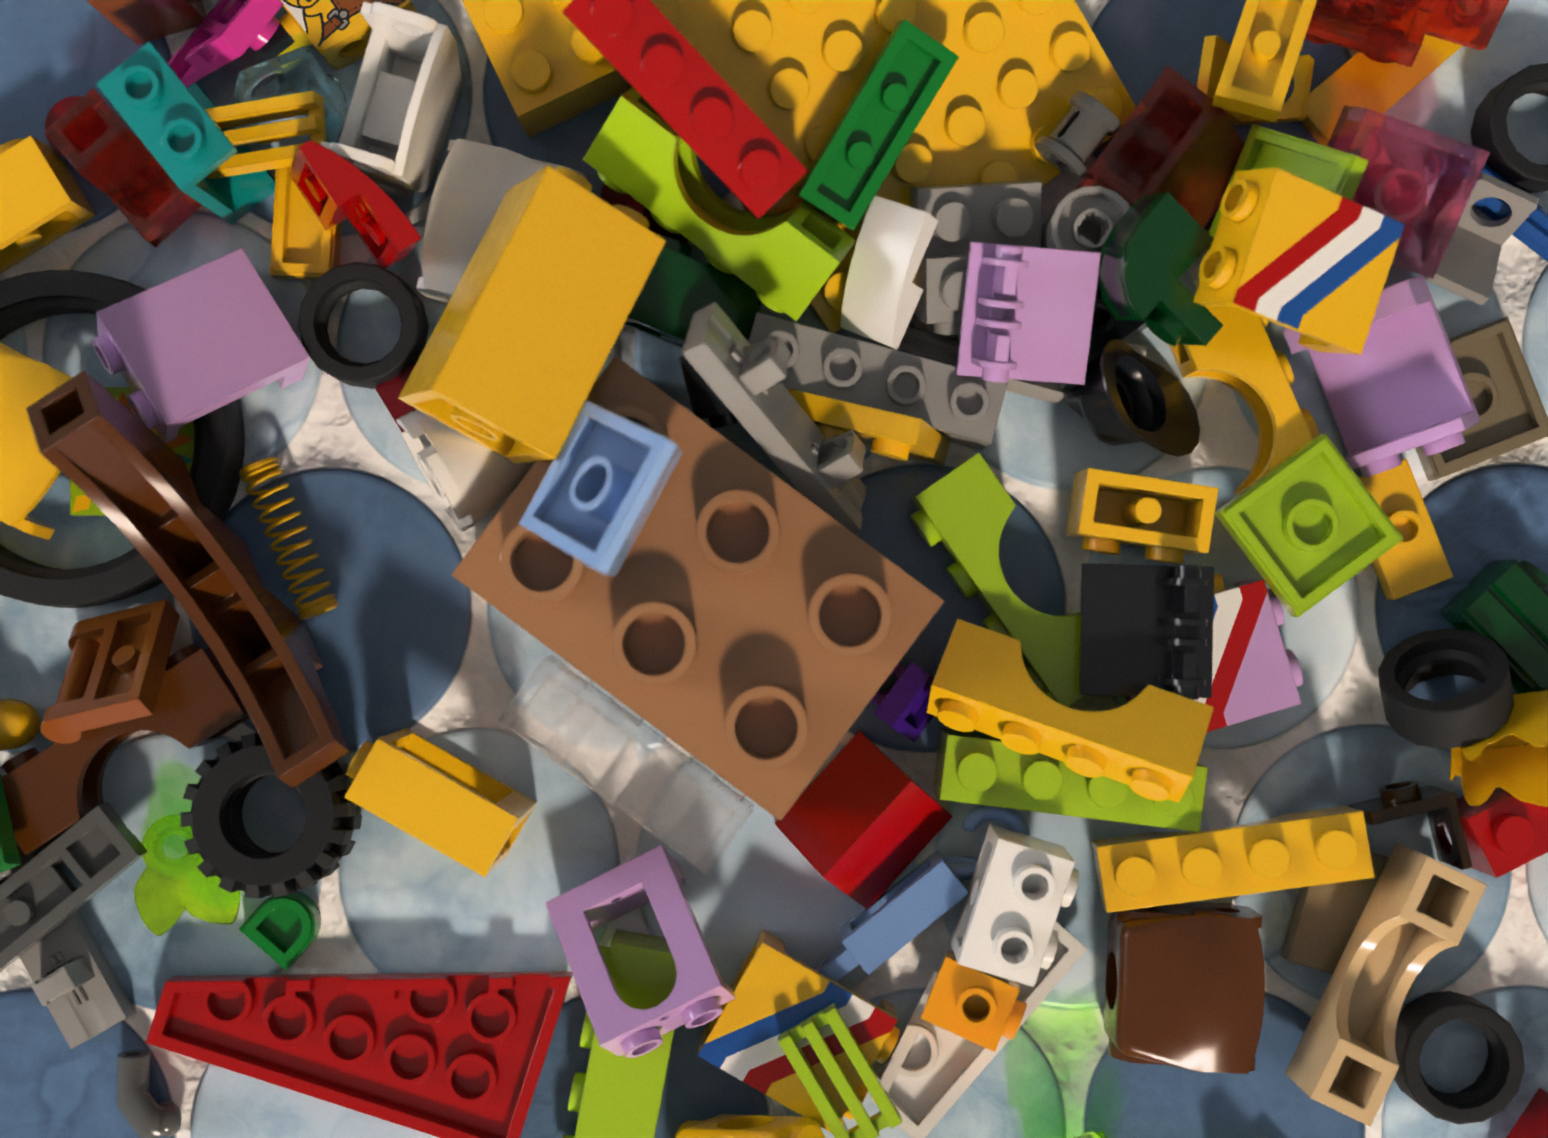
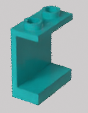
M150 42L96 83L177 187L231 225L235 224L274 193L275 178L268 170L217 179L206 177L231 156L253 151L248 145L234 147L222 131L235 128L220 129L205 110L217 107L216 104L196 82L187 88Z

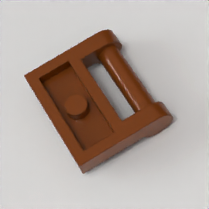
M167 599L81 620L73 626L68 641L72 654L56 703L46 709L41 722L40 731L44 737L56 743L70 744L77 742L82 737L83 731L153 715L180 618L179 613Z

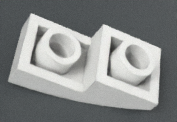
M876 195L874 196L865 215L851 259L842 303L840 328L898 350L923 292V289L912 282L939 220L928 212Z

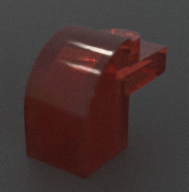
M94 88L45 131L75 170L108 195L141 237L154 247L162 243L202 206V204L177 187L114 106Z

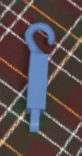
M979 805L970 810L962 821L963 829L968 832L975 831L986 820H996L1003 823L1009 830L1030 836L1029 827L1023 815L1015 809ZM939 850L935 851L882 894L871 907L865 908L841 927L842 945L824 958L814 970L835 982L841 980L858 965L868 975L969 894L963 880L972 879L979 857L941 854Z

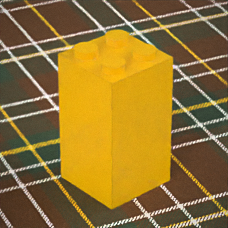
M549 165L507 190L398 399L513 463L556 460L666 240L648 229L650 226L649 221L637 211L618 204L611 206L591 193L592 185L578 173L564 167H556L554 169Z

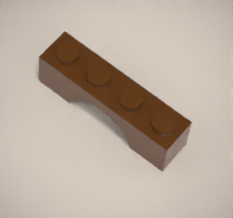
M194 643L169 656L153 715L83 731L82 737L77 742L70 744L54 743L40 753L34 747L16 755L0 766V770L4 774L2 782L15 839L25 855L45 849L97 805L104 803L102 782L106 765L116 748L132 734L140 730L159 732L174 738L191 749L212 743L250 718L237 691L210 647L199 649L197 644Z

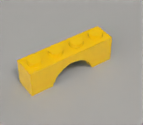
M1205 306L1223 324L1222 328L1206 346L1177 344L1176 346L1168 344L1182 378H1206L1227 385L1245 400L1254 415L1259 435L1257 457L1248 476L1233 492L1236 497L1320 434L1310 412L1305 408L1300 409L1290 387L1294 383L1291 365L1280 350L1274 351L1264 328L1267 327L1268 320L1236 307Z
M957 619L931 685L926 713L936 716L941 723L951 729L961 732L975 730L998 738L1006 747L1015 752L1027 755L1040 753L1062 761L1070 770L1079 775L1092 778L1104 776L1129 785L1131 790L1141 797L1155 801L1169 799L1179 803L1193 779L1214 707L1148 685L1137 697L1127 704L1112 710L1090 712L1066 707L1045 695L1032 681L1022 659L1020 640Z
M1348 806L1282 814L1264 821L1200 830V832H1149L1091 840L1100 902L1107 913L1375 878L1364 813L1361 810Z

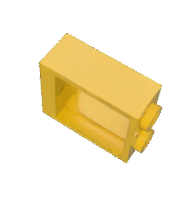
M408 728L385 736L381 735L374 744L368 740L364 742L355 754L346 772V775L354 780L344 798L483 877H486L507 856L537 803Z

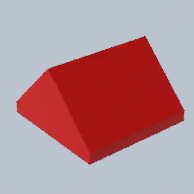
M859 730L800 794L783 819L775 821V825L824 879L868 909L953 816Z

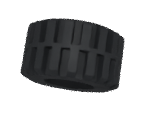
M258 733L241 736V741L226 742L215 749L218 756L214 760H203L195 770L201 778L198 784H187L183 796L184 799L192 800L191 812L181 813V827L191 826L193 838L184 841L189 855L196 853L201 855L204 861L197 868L206 878L216 875L222 879L218 887L230 893L239 890L244 891L245 897L260 899L266 896H274L275 898L317 884L320 879L331 875L340 867L338 862L342 856L350 854L355 844L351 837L354 830L360 829L362 815H356V804L344 798L351 786L349 776L346 775L348 769L346 763H339L335 760L297 785L306 804V824L298 841L291 848L282 852H268L256 845L248 836L242 820L243 803L252 786L265 776L276 775Z

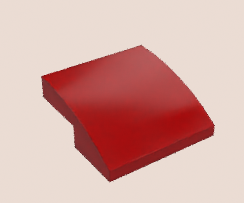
M312 140L298 147L289 176L324 229L328 230L348 218L378 265L388 270L405 260L421 240V236L393 200L362 171L330 149Z

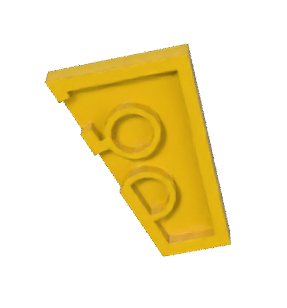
M786 388L827 439L853 430L863 444L871 446L870 452L901 461H908L909 457L944 466L950 442L923 419Z

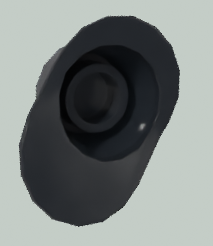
M1119 339L1106 342L1101 350L1100 361L1086 371L1085 385L1077 384L1066 394V404L1084 418L1091 432L1099 441L1107 445L1115 446L1144 442L1163 453L1180 457L1192 453L1199 443L1200 425L1197 410L1186 389L1165 368L1137 353Z

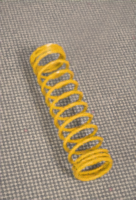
M268 457L244 466L240 469L239 475L242 478L241 482L251 483L247 487L246 493L260 495L253 501L252 507L266 509L259 515L258 521L272 523L265 529L264 535L267 537H279L271 543L270 549L273 551H285L277 557L276 564L291 565L282 573L281 577L287 580L299 578L288 587L287 592L292 594L306 592L293 603V606L298 607L296 612L299 614L298 618L306 620L336 608L339 602L335 598L336 594L331 593L310 602L299 603L315 592L328 587L331 582L326 581L309 587L293 589L305 580L323 572L325 568L320 567L299 574L287 575L295 568L317 558L319 554L314 553L293 560L281 561L294 551L311 544L313 540L308 539L292 545L275 547L284 539L307 529V526L302 525L282 532L268 533L276 526L302 513L301 511H296L281 517L262 519L273 510L294 502L296 499L295 497H290L271 504L256 505L265 497L288 488L290 485L289 483H284L270 489L251 491L253 487L264 480L283 473L284 470L279 469L281 463H279L280 459Z

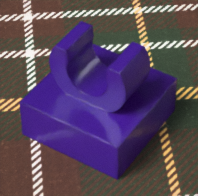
M899 662L892 671L897 676L895 685L888 694H882L877 691L870 701L878 706L874 711L876 716L915 742L934 717L926 713L934 677L913 662L908 667Z

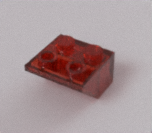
M1167 65L1075 189L1077 190L1084 186H1102L1117 192L1128 202L1130 207L1140 196L1169 192L1204 228L1218 210L1244 143L1224 110L1212 106V98Z

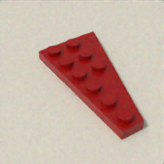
M572 971L173 976L165 981L145 1043L439 1138H521L573 974Z

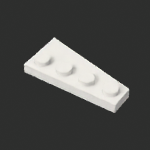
M1057 920L1053 930L1058 932V945L1051 966L1048 969L1040 968L1034 987L1020 983V992L1017 999L1027 1003L1019 1028L1087 950V947ZM955 929L880 1078L881 1083L901 1115L902 1123L898 1126L911 1138H925L1010 1040L1001 1036L997 1048L993 1052L921 1019L924 1006L948 950L953 952L950 944ZM871 1097L870 1100L877 1106L874 1099Z

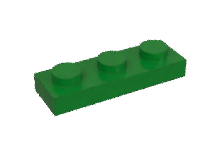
M906 19L898 21L794 195L841 226L854 231L959 56Z

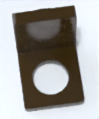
M1403 781L1380 787V797L1348 805V807L1363 811L1365 823L1370 825L1427 812L1438 860L1461 870L1472 868L1454 792L1431 785L1419 787L1417 781ZM1444 822L1449 830L1452 845L1447 838Z

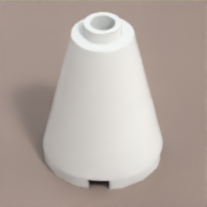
M420 410L408 412L396 419L397 423L405 430L401 434L433 493L437 492L442 499L444 497L447 498L451 506L444 509V511L461 532L473 527L509 495L535 463H513Z

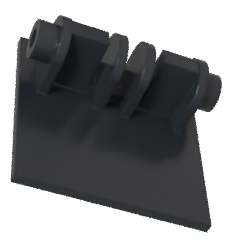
M1082 563L1079 695L1138 696L1148 685L1192 700L1212 698L1214 567L1200 565L1167 566Z

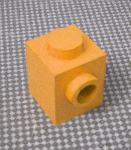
M948 950L924 1006L921 1019L995 1052L1001 1036L1010 1040L1014 1039L1027 1003L1017 999L1020 992V983L959 965L954 953Z

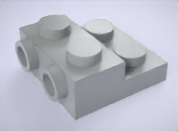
M1020 180L910 187V207L928 212L939 220L912 282L923 289L912 317L925 324H933V333L960 335L970 242L1042 248V182Z

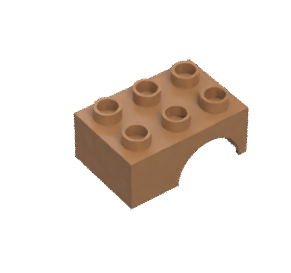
M614 356L594 383L586 400L677 444L683 453L617 575L608 576L596 571L519 524L553 460L536 461L451 575L781 821L938 611L944 600L617 356Z

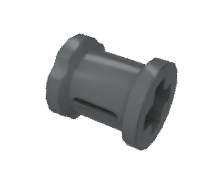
M1077 91L1069 100L1071 105L1069 111L1049 136L1039 137L1035 143V148L1057 170L1072 179L1081 180L1087 171L1084 165L1107 135L1112 136L1119 130L1121 123L1114 113L1096 98L1085 92Z

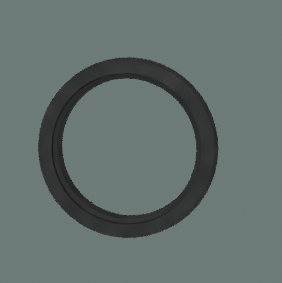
M46 270L6 278L0 281V340L20 327L39 319L70 313L97 314L98 311L147 289L114 277L75 270ZM239 399L193 420L195 429L194 453L189 474L200 503L222 522H224L236 496L241 478L239 471L243 468L245 454V431ZM0 544V595L36 605L57 608H82L104 605L133 597L163 583L136 548L102 564L77 569H59L27 560Z

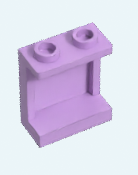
M243 248L98 311L97 333L99 337L92 339L95 352L110 375L120 372L133 393L127 395L126 398L133 414L149 429L155 427L165 443L178 438V429L183 425L274 381H277L282 389L303 379L310 358Z

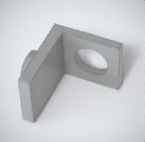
M1480 173L1439 221L1425 279L1474 303L1483 305L1491 297L1502 245L1538 207L1539 198L1486 173ZM1484 198H1498L1505 201L1510 206L1512 212L1501 220L1491 221L1477 216L1472 206L1475 202Z

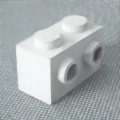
M989 824L968 889L969 894L965 898L950 944L959 965L1031 987L1035 986L1040 968L1048 969L1056 954L1058 932L1053 930L1060 907L1067 908L1070 906L1078 885L1079 873L1077 869L1073 868L1075 861L1064 846Z

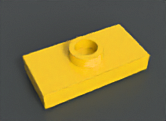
M1407 459L1401 460V465L1366 478L1363 475L1358 476L1404 538L1372 562L1386 600H1396L1453 577Z

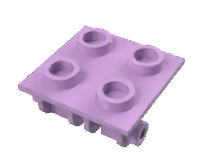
M970 242L956 375L982 377L984 381L1002 383L1008 382V379L1085 385L1101 253Z

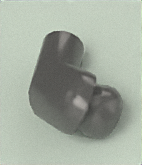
M129 1050L117 1054L118 1110L139 1138L173 1137L176 1135L181 1127V1111L179 1106L172 1101L157 1104L150 1093L151 1052L148 1050Z

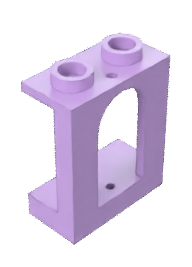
M662 845L545 902L601 1047L619 1057L625 1054L626 1058H635L653 1051L663 1043L662 1035L685 1024L686 1028L702 1026L714 1020L722 1013L721 1005L736 998L733 990L720 976L682 886L687 883L680 866ZM650 902L674 958L677 976L675 987L668 998L656 1007L643 1010L631 1008L623 1002L617 993L593 930Z

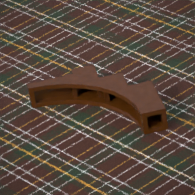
M85 370L28 406L26 410L40 453L75 483L118 527L157 573L205 639L245 706L260 735L277 778L291 788H294L348 753L349 749L316 672L323 667V664L305 621L300 620L297 614L262 585L245 541L200 503L184 459Z

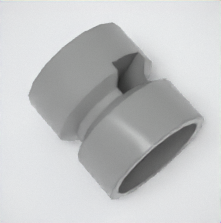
M1084 186L1072 191L1056 206L1041 229V247L1101 253V248L1113 227L1128 211L1130 206L1117 192L1102 186Z

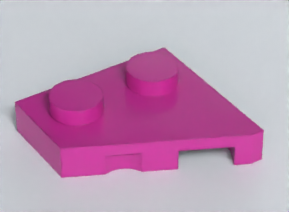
M218 0L170 59L168 64L186 87L242 56L248 47H251L254 51L259 50L276 32L280 21L274 15L283 6V3L280 0Z

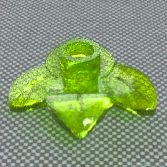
M168 815L155 821L148 828L142 840V845L147 850V853L142 856L147 867L139 877L134 889L135 904L147 928L155 935L161 936L174 926L185 910L192 916L207 922L225 925L233 924L237 919L240 908V890L230 893L218 887L222 880L218 876L206 878L197 868L204 861L199 853L189 855L187 851L182 858L176 860L170 859L165 855L163 845L169 836L180 834L187 840L193 838L191 826L181 827V815Z

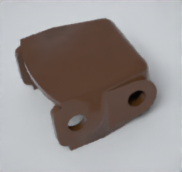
M1186 902L1113 912L1108 922L1104 1031L1109 1037L1108 1055L1112 1058L1131 1063L1171 1065L1198 1072L1248 1074L1249 1071H1254L1255 1054L1262 1028L1265 1000L1264 958L1258 928L1262 927V915L1250 907L1214 902Z

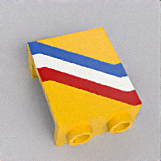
M1278 167L1235 171L1232 183L1226 189L1221 200V217L1211 248L1205 254L1200 264V281L1193 302L1202 306L1236 307L1299 332L1301 336L1298 344L1317 352L1361 355L1405 224Z
M762 930L730 986L736 998L721 1005L722 1013L709 1022L700 1038L697 1056L801 1116L815 1119L820 1124V1127L831 1132L778 1043V1035L835 1003L872 1066L875 1060L883 1064L888 1059L898 1041L900 1029L895 1027L898 1019L893 1004L883 998L878 1006L788 955L785 953L784 941ZM827 1024L820 1028L819 1031L860 1101L863 1103L868 1089L831 1026ZM805 1037L797 1043L841 1117L844 1116L849 1120L853 1119L852 1114L807 1038Z

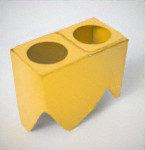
M1548 690L1513 694L1514 707L1509 720L1494 735L1470 746L1451 748L1449 780L1453 781L1455 775L1461 776L1464 799L1470 806L1482 805L1489 799L1496 788H1501L1520 801L1548 807Z

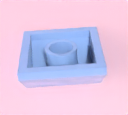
M586 400L556 460H553L519 524L604 575L616 576L683 453L678 445L669 439Z

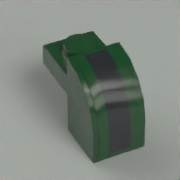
M1169 192L1140 196L1115 224L1101 248L1098 281L1102 300L1116 320L1141 321L1146 318L1145 324L1150 331L1171 346H1176L1177 344L1206 346L1222 328L1223 324L1205 306L1193 302L1194 295L1179 281V278L1210 244L1213 238Z

